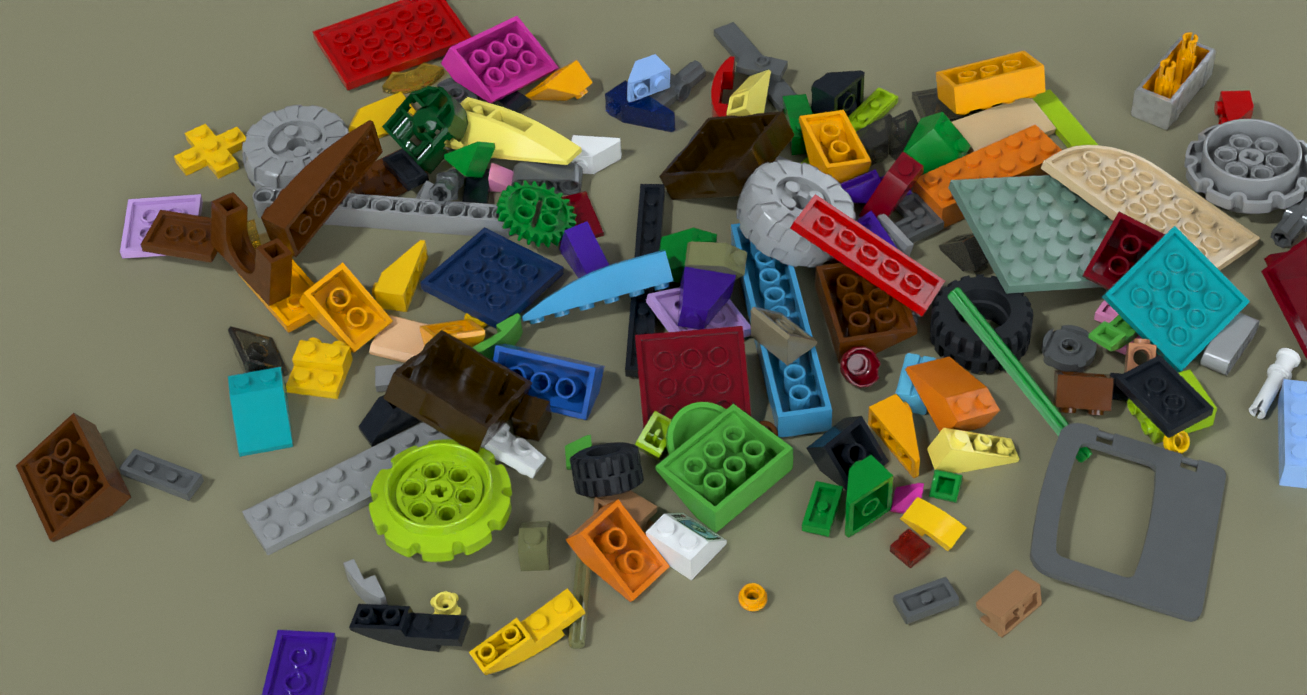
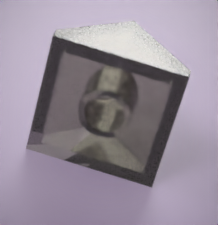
M232 326L229 327L228 333L234 353L243 373L281 367L284 377L289 373L272 337Z

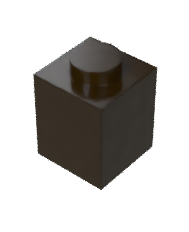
M525 394L512 417L514 435L539 442L552 419L550 401Z

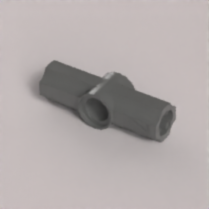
M694 60L677 74L673 75L670 73V88L645 99V106L648 107L650 113L657 116L675 101H685L691 92V88L706 77V70L700 62Z
M451 168L447 172L437 173L436 183L429 191L430 198L435 201V204L444 205L447 201L457 200L458 190L464 184V175L457 169Z
M1304 192L1303 199L1300 202L1286 208L1282 220L1272 230L1271 238L1274 240L1275 245L1281 248L1291 246L1302 231L1307 232V192Z

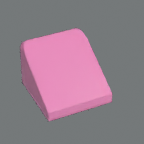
M491 163L488 177L490 192L506 191L507 186L512 184L513 171Z

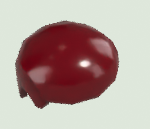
M865 346L852 347L841 358L840 372L847 383L859 388L870 387L880 378L878 373L881 363L873 350Z

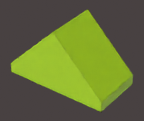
M654 411L635 443L639 451L659 461L667 446L666 433L671 419Z

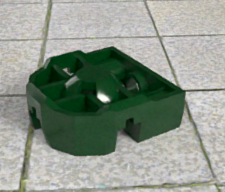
M427 86L418 91H412L382 127L423 170L431 174L444 160V154L449 153L445 148L446 144L444 142L446 140L450 141L452 138L460 142L464 137L468 120L465 109L447 90L440 86ZM418 102L421 107L413 115L409 112L411 109L409 105ZM437 129L441 131L438 135L435 133ZM413 135L422 141L418 147L410 140Z

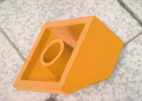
M575 60L553 72L525 96L531 100L567 101L573 97L579 99L588 92L586 88L593 82L580 63Z

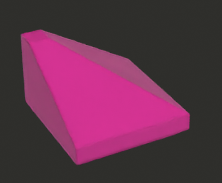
M916 483L896 487L891 512L904 514L917 497L922 499L924 484Z

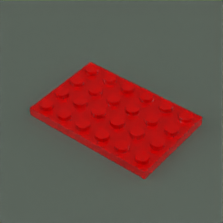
M400 0L313 31L315 41L347 91L446 55L450 47L472 37L446 0Z

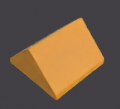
M470 319L420 326L424 346L441 330L470 347L483 342L485 337V330Z

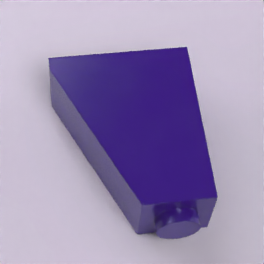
M588 221L564 230L559 250L578 278L609 266Z
M685 267L680 284L678 326L698 330L705 329L731 298L736 275Z

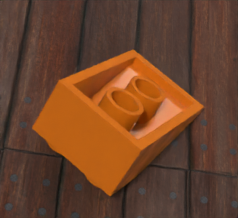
M951 357L908 366L905 369L939 432L943 428L971 431L985 427L1000 411L988 388Z
M619 499L601 507L565 539L585 565L629 602L635 600L670 567Z

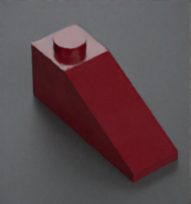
M902 152L866 203L859 217L861 218L872 210L876 217L886 214L889 218L924 173L923 165L905 152Z

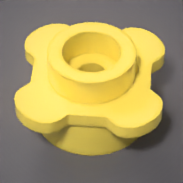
M447 591L438 593L430 601L431 606L435 610L433 614L460 615L461 608L457 605L458 595Z

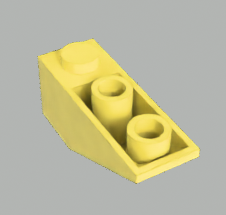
M766 70L749 76L730 96L726 115L747 116L764 113L771 71Z
M943 428L927 448L934 470L952 473H962L1011 464L1020 460L1011 438Z

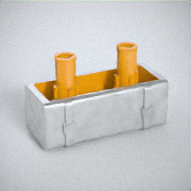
M1192 32L1185 33L1182 37H1179L1135 90L1131 115L1162 129H1168L1212 75L1216 55L1215 49L1197 43L1198 36L1194 34L1193 40H1191Z

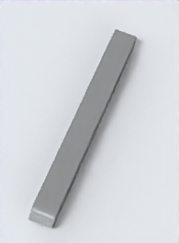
M261 187L254 191L252 198L259 218H261L264 210L275 201L279 192L284 188ZM351 193L346 196L324 223L325 225L475 236L485 227L505 238L513 236L509 235L511 229H503L504 222L498 221L499 214L496 213V204L447 201L444 205L435 204V201L430 199Z

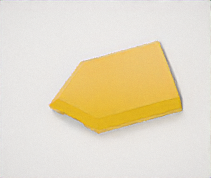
M402 92L359 108L348 127L349 132L371 120L374 122L378 138L389 135L382 126L396 112V109L406 97ZM410 104L411 109L409 112L414 115L416 111Z

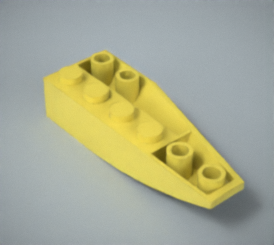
M467 97L460 103L466 111L468 120L464 137L460 142L454 138L444 142L446 144L445 147L455 150L477 141L495 143V150L491 158L568 165L582 152L581 147L529 117Z

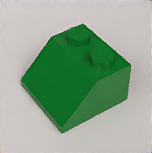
M943 112L920 119L903 152L923 165V174H926L966 156L971 145Z
M693 227L661 238L659 251L665 250L673 277L672 282L681 284L688 243H716L717 234Z
M872 455L863 460L856 461L849 469L845 516V535L848 538L891 510L893 475Z

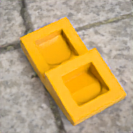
M919 497L912 502L900 518L920 536L927 534L946 551L953 547L967 528L940 508Z

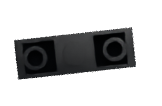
M382 395L373 404L358 428L371 447L421 421L383 399L384 395Z

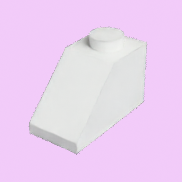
M573 135L572 142L581 147L582 152L570 163L579 164L583 168L584 174H595L622 157L620 138Z

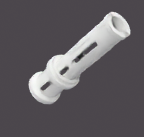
M1281 348L1277 352L1275 363L1271 364L1267 370L1268 378L1249 408V412L1253 417L1260 410L1257 418H1265L1268 409L1282 387L1283 380L1291 379L1293 368L1298 367L1301 362L1299 354L1294 350Z

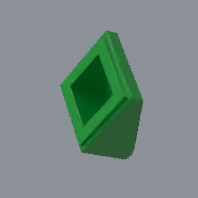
M935 469L929 497L957 503L963 476Z

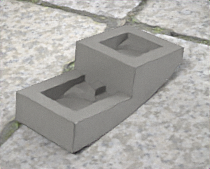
M354 559L343 563L350 585L366 604L387 605L385 594L375 575L364 579Z

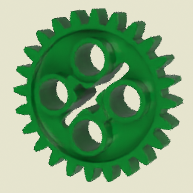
M526 180L523 181L522 186L518 182H515L513 187L508 185L506 191H502L496 205V213L499 214L498 221L504 222L502 228H510L509 235L517 234L519 235L518 241L524 238L527 245H530L533 241L537 247L544 243L549 248L551 242L558 246L559 242L562 241L564 230L575 226L577 215L573 213L574 207L568 206L570 200L562 199L563 193L555 194L554 187L548 190L545 183L540 187L536 181H533L532 185H529ZM538 200H540L541 206L536 218V224L532 227L531 224L536 212V205Z

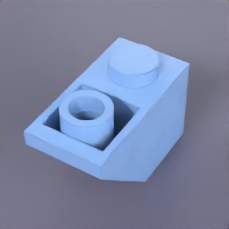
M656 54L635 61L628 79L627 100L629 102L670 88V68Z

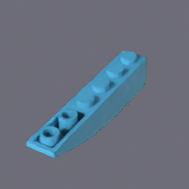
M665 250L620 261L590 272L544 298L523 314V322L529 320L530 324L545 321L544 316L554 314L555 318L570 314L569 309L579 307L580 311L595 307L594 302L604 300L605 304L620 300V295L629 293L630 297L638 296L645 293L644 289L653 286L654 290L669 287V282L673 281Z

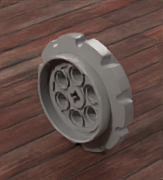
M1237 119L1217 124L1198 134V141H1191L1186 150L1184 167L1187 168L1186 178L1190 186L1198 193L1203 192L1207 201L1224 209L1243 214L1268 213L1279 208L1285 209L1295 205L1303 199L1304 192H1307V143L1303 140H1297L1291 131L1275 123L1259 119Z

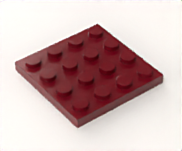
M743 326L635 335L643 429L654 411L672 420L678 411L696 402L714 403L725 409L734 404L751 416Z

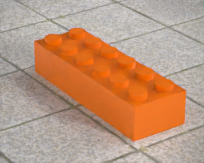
M1035 124L921 175L913 186V193L916 192L944 221V228L965 219L948 188L951 180L1049 175L1041 169L1043 161L1062 151V149Z

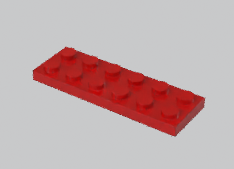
M816 194L790 227L800 236L920 316H923L945 283V280Z

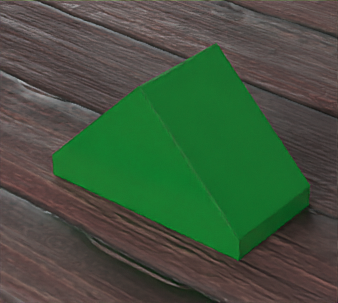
M477 141L444 154V158L464 176L483 178L495 150V143Z

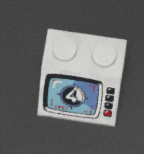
M684 513L663 514L646 531V536L668 565L691 581L727 544V540Z

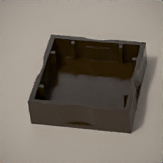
M783 111L756 113L747 116L710 117L659 177L672 200L740 196L746 181L756 168L767 162L773 163L795 134Z
M441 330L425 344L419 354L408 359L393 373L383 399L478 453L513 417L525 394H528L533 382L507 367L486 358L474 348Z

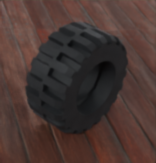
M976 274V277L971 278L969 275L964 276L960 281L954 280L950 282L947 287H943L938 292V296L934 298L932 304L930 340L935 347L934 350L940 357H951L964 369L971 370V373L979 374V371H985L986 374L994 373L997 369L1000 371L1005 370L975 331L963 323L965 319L948 299V294L957 287L962 289L985 319L999 325V327L994 328L995 332L1019 361L1026 354L1030 344L1034 315L1031 303L1024 296V293L1006 294L996 276L991 275L990 278L984 277V274Z

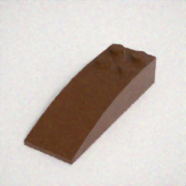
M373 121L365 122L326 148L279 192L278 197L264 210L261 216L270 241L278 238L293 253L294 257L301 253L382 154V147Z

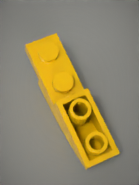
M567 588L520 622L518 618L512 620L472 649L469 654L484 675L504 670L532 657L565 636L562 630L583 616L585 611Z

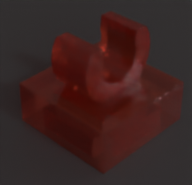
M908 528L890 545V552L906 566L912 568L930 553L931 546Z

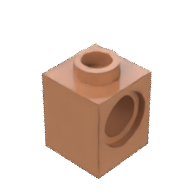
M1134 339L1133 343H1128L1126 345L1124 373L1139 366L1133 359L1135 352H1144L1147 355V361L1156 357L1157 345L1150 344L1148 339Z

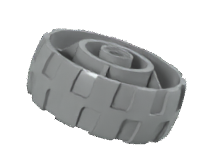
M314 105L286 106L285 109L272 111L264 115L259 122L250 127L246 133V141L242 144L243 164L251 185H254L256 190L261 187L285 188L307 164L326 148L349 133L345 122L337 114L329 112L326 108Z
M777 160V162L762 164L750 175L741 191L736 217L739 219L743 235L760 252L790 266H807L810 268L822 266L825 262L832 261L834 257L790 229L793 222L815 194L855 220L854 204L848 192L844 191L841 184L831 175L824 174L817 167L804 162L801 164L792 162V160Z

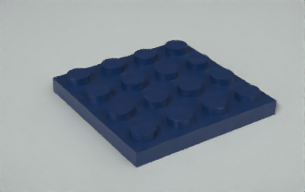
M484 227L424 278L420 284L421 290L496 328L498 323L524 311L564 274V267Z

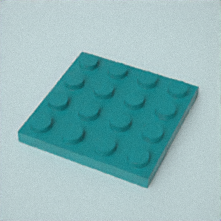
M1176 226L1172 227L1102 296L1142 339H1148L1150 344L1157 345L1156 353L1178 373L1250 302Z

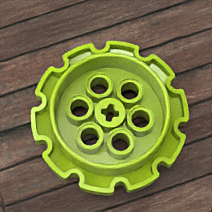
M453 439L429 441L427 445L420 447L412 446L400 452L391 459L392 467L390 469H381L370 490L373 502L369 503V511L377 534H384L386 545L395 552L405 557H412L418 553L422 555V560L427 562L450 561L454 559V555L463 552L466 555H470L482 549L492 541L491 532L493 530H502L512 509L510 496H512L511 482L504 465H496L494 455L485 448L476 453L468 447L459 445Z

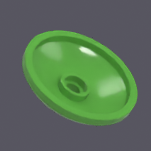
M696 402L678 411L670 421L666 433V445L669 455L726 409L714 403Z

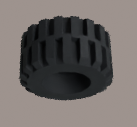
M614 442L585 448L570 457L575 492L581 496L606 497L617 495L636 488L644 481L639 449L634 444Z

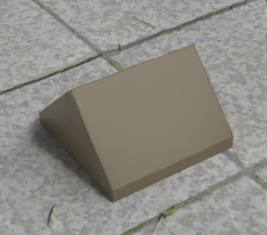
M758 307L751 309V337L787 366L817 344L818 341L782 313Z

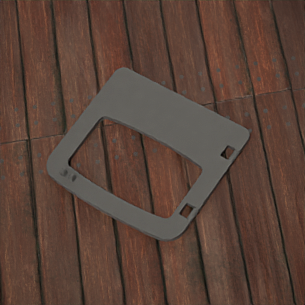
M1068 424L1059 434L1040 491L1030 548V560L1033 566L1047 577L1184 621H1196L1203 609L1226 480L1224 469L1218 465L1203 460H1194L1182 456L1183 454L1129 437L1104 432L1087 424ZM1101 437L1110 440L1112 444L1108 445L1098 442L1096 438ZM1081 447H1088L1140 463L1154 471V489L1148 528L1141 556L1132 577H1123L1061 557L1056 552L1057 531L1064 493L1075 457ZM1184 463L1194 466L1196 470L1191 471L1180 467V465Z

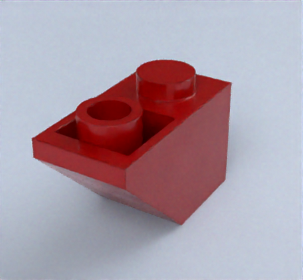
M1250 90L1221 91L1219 101H1215L1214 105L1215 115L1219 116L1218 124L1237 119H1251L1254 109Z

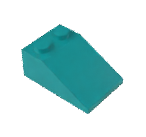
M281 367L228 376L239 456L293 447L287 389Z

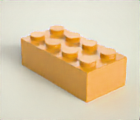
M1024 50L936 72L938 99L958 115H966L976 109H990L993 105L1000 103L1010 104L1020 98H1034L1037 94L1046 92L1044 65Z

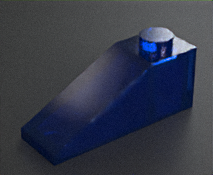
M626 80L605 94L606 112L619 121L667 132H674L676 130L675 113L652 97L646 96L629 102L627 100L628 82Z

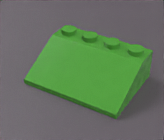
M732 404L657 464L655 469L693 515L717 533L793 469V448L736 405Z

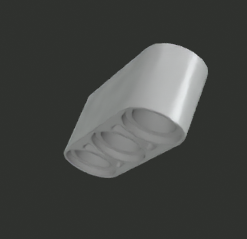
M1239 312L1210 342L1201 359V365L1227 376L1253 339L1260 321Z

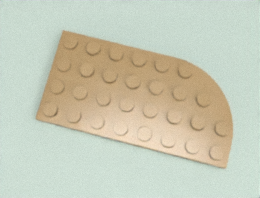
M1080 145L1054 154L1044 160L1041 169L1052 178L1065 185L1071 192L1079 195L1112 221H1114L1118 212H1121L1163 234H1166L1172 227L1176 226L1219 270H1222L1257 246L1260 240L1259 236L1167 172L1133 153L1107 146Z

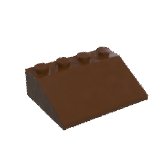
M843 263L816 266L815 288L838 363H840L843 354L852 347L865 346L877 354L918 333L912 312L907 306L867 281Z
M75 413L70 415L16 465L49 540L52 542L58 541L113 515L131 498L96 425Z

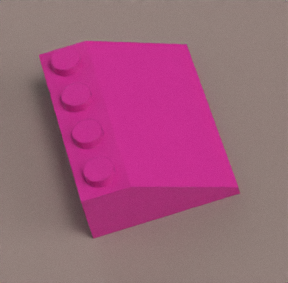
M518 16L450 47L441 62L455 82L491 104L551 74L559 68Z

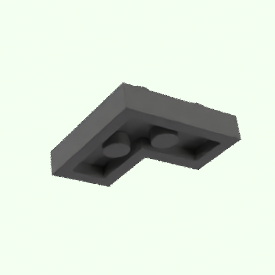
M916 192L904 197L896 208L897 212L904 219L894 224L912 243L944 229V221Z

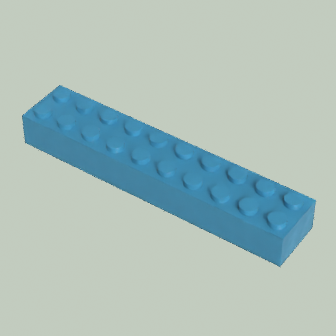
M740 223L731 224V245L747 252L745 275L739 279L750 325L751 309L758 307L782 313L813 337L794 266L781 263L775 258L766 256L756 249V246L749 239H746L740 229ZM754 339L778 437L823 432L831 429L832 407L816 347L814 346L787 366Z

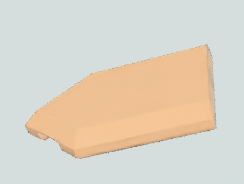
M389 315L393 322L375 336L369 353L405 363L423 350L424 343L420 333V326L429 324Z

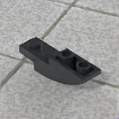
M358 604L349 628L355 633L384 643L417 650L439 652L441 646L462 647L470 621L466 615L414 613L410 606Z

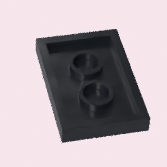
M1160 355L1116 377L1115 385L1167 438L1204 420L1213 413L1214 408Z

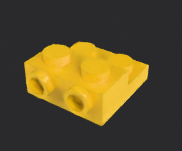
M314 337L309 338L308 341L300 340L292 358L294 367L286 383L287 393L338 399L353 361L350 346H347L342 341H334L332 344L322 343L321 340Z

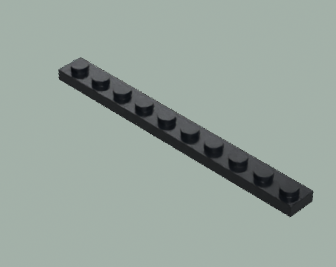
M640 184L634 258L659 251L665 201V186L663 184ZM654 286L644 289V294L631 297L625 363L626 377H639L635 335L655 333L656 315L646 303L648 294L658 292V290H654Z

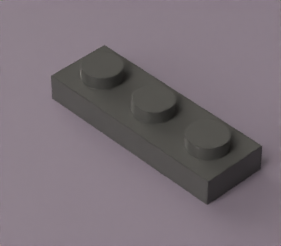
M134 449L119 467L123 476L188 501L204 482L203 476L200 473Z

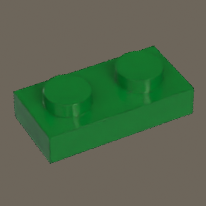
M820 481L815 482L802 522V531L827 537L830 536L843 494V486Z

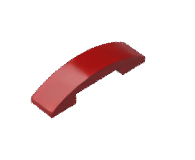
M730 56L725 60L713 79L711 88L712 117L727 116L728 104H723L722 98L724 89L733 90L735 57Z

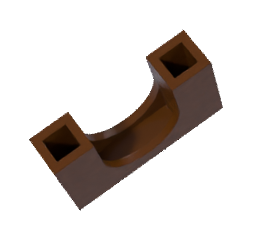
M234 192L213 200L211 204V245L268 306L289 297L291 293L293 253L278 238L256 247L255 251L248 235V207Z

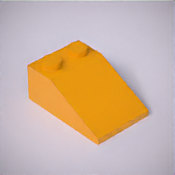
M844 110L799 117L810 165L817 167L824 174L831 175L839 183L868 173L872 161Z
M343 262L306 290L299 300L315 321L337 340L350 346L352 353L359 350L393 322Z

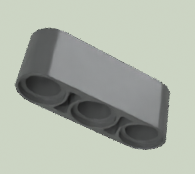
M521 162L514 166L511 186L513 187L515 182L522 186L524 180L529 185L536 181L540 187L545 183L548 190L554 187L555 194L572 195L581 191L583 168L576 163L560 165Z

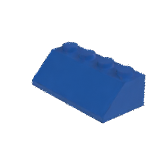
M509 344L495 346L493 361L533 382L527 395L550 401L551 412L584 420L588 419L600 392L604 372L603 365Z

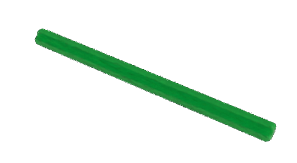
M959 287L953 289L948 294V299L1059 437L1061 430L1069 424L1068 421L962 289ZM1081 447L1075 458L1078 462L1082 463L1091 457L1092 451L1088 447Z

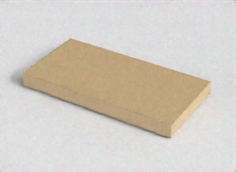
M1033 98L1016 99L1013 103L1001 104L952 122L971 145L969 153L1035 124L1047 136L1054 134L1056 127Z

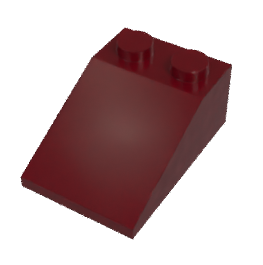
M1118 212L1082 277L1109 290L1165 234Z

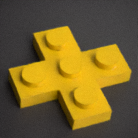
M205 123L185 133L186 140L192 148L174 156L176 164L186 176L208 166L215 176L220 179L239 169L238 162L232 154L242 150V144L246 141V136L238 127H234L216 136Z

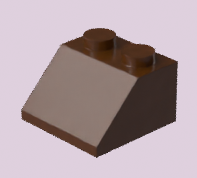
M1055 370L1054 405L1060 407V412L1076 413V409H1088L1087 414L1104 415V411H1111L1114 378L1109 374Z

